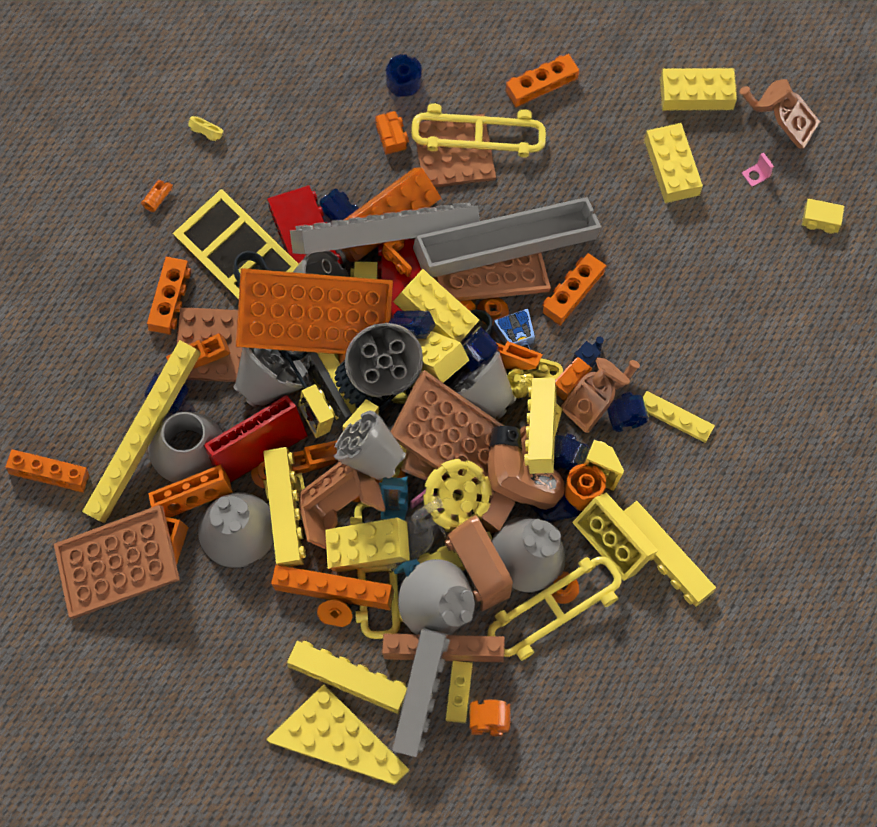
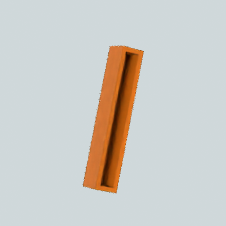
M275 565L271 582L274 590L327 600L339 599L349 604L389 611L391 610L394 589L389 584Z

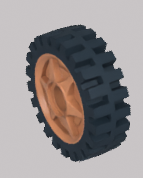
M345 360L335 371L336 386L340 387L339 392L345 394L343 396L345 399H350L349 403L351 405L355 403L356 408H359L366 399L379 407L390 396L373 397L359 391L348 378Z

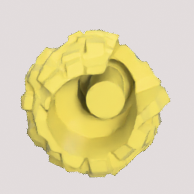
M517 368L513 369L507 375L515 398L528 396V387L532 386V378L534 376L526 371Z

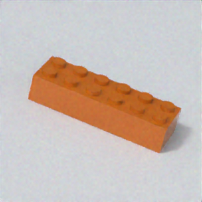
M422 167L413 168L344 220L356 217L363 218L369 215H384V213L390 212L398 213L404 210H418L419 208L432 206L441 199V196ZM381 243L343 248L341 251L349 262H357Z

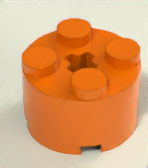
M579 464L573 467L568 474L564 491L565 497L579 511H583L595 497L604 494L606 477L596 466L591 467L586 466L587 464Z
M484 700L483 704L478 705V701L471 702V734L482 735L483 732H490L491 736H502L503 733L509 732L510 703L506 705L505 701Z

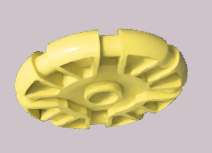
M460 459L449 460L442 463L440 468L434 469L425 483L426 492L423 494V500L427 513L432 515V520L439 526L448 530L450 528H457L475 515L481 520L483 514L488 511L491 504L489 503V498L492 496V488L488 476L485 477L482 473L483 470L477 464L468 460L465 462L460 461ZM460 469H463V476L458 475ZM446 473L448 478L443 481L441 476ZM474 477H476L478 479V482L474 483L471 480ZM434 488H438L437 496L433 495ZM459 489L461 497L458 500H454L453 492ZM477 494H482L481 501H476ZM439 505L443 508L440 512L437 510ZM472 510L474 514L469 517L466 512ZM452 514L456 515V521L451 519Z

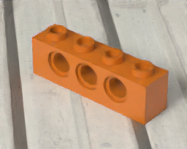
M569 54L559 56L552 62L543 63L539 68L528 70L517 78H511L506 82L505 91L515 107H518L578 79L579 69Z
M589 253L584 258L581 257L576 263V268L567 273L563 284L559 283L556 286L553 296L545 299L542 304L544 306L543 314L561 326L605 273L606 265ZM584 273L587 277H582L580 274ZM569 287H575L577 290H570ZM558 300H564L566 303L561 304Z
M165 257L147 321L149 331L171 335L172 329H176L177 312L180 313V307H182L180 299L181 296H185L187 289L185 281L191 276V268H189L187 260ZM172 278H179L177 281H171ZM169 294H173V295H174L172 298H167V297H166V296L169 295ZM164 311H169V314L162 315L161 313Z
M11 449L5 466L10 475L83 493L89 478L87 467Z
M220 464L148 494L151 508L158 505L163 506L165 517L170 518L233 492L230 479Z

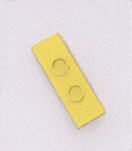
M452 662L446 721L466 723L473 663Z

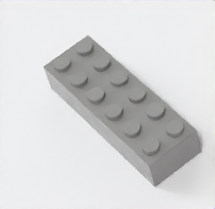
M425 628L421 630L392 749L394 752L417 757L418 753H422L426 739L422 737L424 732L427 733L431 720L427 716L428 712L432 713L436 699H433L432 696L433 692L438 691L440 683L437 675L438 672L443 671L445 659H442V654L448 650L450 639H446L447 634Z

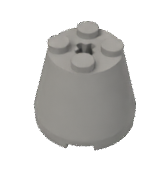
M366 411L361 414L360 420L353 425L350 423L342 432L335 445L337 453L334 457L342 464L380 480L385 477L389 479L395 474V468L405 458L406 453L381 417L374 411Z

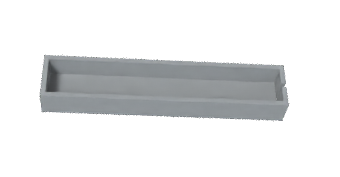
M588 197L418 235L416 236L413 250L421 269H424L434 278L595 240L600 232L601 225L596 214H592L594 210Z
M471 202L453 203L452 205H439L433 208L425 207L418 210H404L398 213L390 212L384 213V215L334 220L329 223H314V227L313 225L296 226V230H290L292 252L296 254H309L416 238L418 235L480 222L478 206H471Z

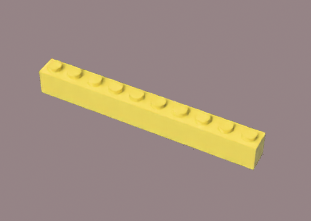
M179 340L82 512L100 522H106L201 355L197 349Z

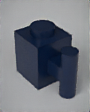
M597 337L593 345L586 341L574 353L573 361L579 357L593 368L596 364V359L600 358L604 339Z

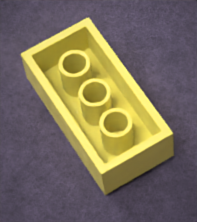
M734 68L662 69L660 77L662 110H734L737 101Z
M682 124L647 130L644 142L664 202L668 203L699 196L703 185Z
M424 269L417 274L393 301L419 326L458 342H461L479 321L475 315Z
M416 324L408 328L417 338L422 348L423 366L421 372L425 370L444 383L469 361L460 342Z
M607 492L595 497L572 522L601 556L609 558L615 564L623 581L636 575L658 552V549Z
M400 518L325 530L327 566L330 570L343 572L410 561L408 525L406 521Z

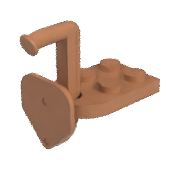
M787 79L773 82L767 88L760 101L754 98L749 87L746 86L740 89V94L743 95L755 111H774L776 121L799 149L806 146L820 121L803 99L792 91Z
M597 358L596 363L599 370L586 374L579 381L562 404V411L585 433H589L613 402L615 389L622 388L630 383L629 379L640 367L637 361L631 360L628 368L622 373L609 360Z

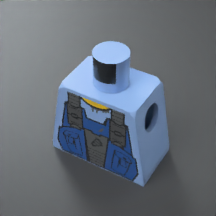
M528 309L494 320L493 328L504 345L509 341L530 349L529 344L534 343L535 336Z

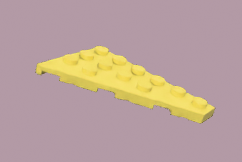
M325 685L321 686L267 738L270 744L393 785L409 772V769Z

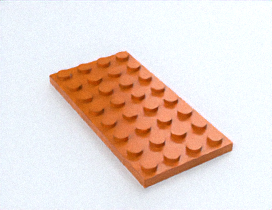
M241 268L236 347L346 354L350 342L362 330L374 324L390 323L393 280Z

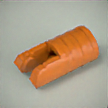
M158 180L141 201L142 206L154 213L172 190L173 184L168 182L164 184V181Z

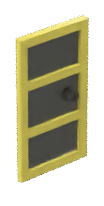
M222 189L173 233L238 300L240 285L234 277L233 268L236 257L242 252L252 251L260 254L270 271L293 272L299 265ZM250 260L242 261L237 266L240 273L241 268L262 270L256 262Z

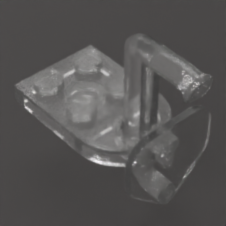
M439 497L415 511L412 516L405 518L408 525L410 561L426 552L431 547L434 536L438 533H441L446 539L447 534L444 528L436 524L430 514L438 508H443L442 500ZM430 514L431 517L426 520L423 518L424 516ZM404 562L387 564L386 567L392 573Z

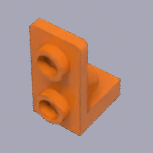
M405 239L385 242L382 250L385 259L393 262L400 274H405L409 277L412 267L397 253L403 248Z

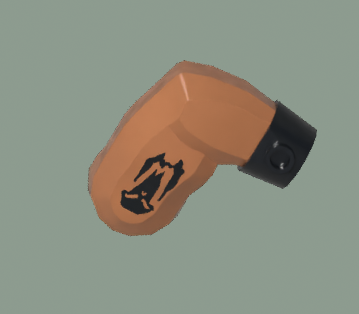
M497 426L492 429L488 457V477L491 488L516 502L533 505L544 510L553 508L563 497L565 491L564 481L560 473L554 470V473L530 474L529 466H525V458L521 453V430L513 426Z

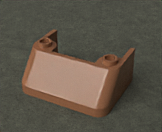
M339 462L304 488L299 495L298 502L307 542L327 550L325 530L333 529L337 526V512L358 496H360L362 503L379 511H385L380 486L376 480Z
M475 515L447 534L445 545L449 551L452 550L458 554L474 584L475 591L472 592L477 602H481L480 609L483 612L509 599L513 582L482 523Z

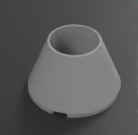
M179 412L163 420L148 447L152 466L158 474L173 483L213 468L204 444L223 432L215 421L201 413ZM191 430L202 436L201 441L189 450L181 451L169 446L171 438L181 431Z

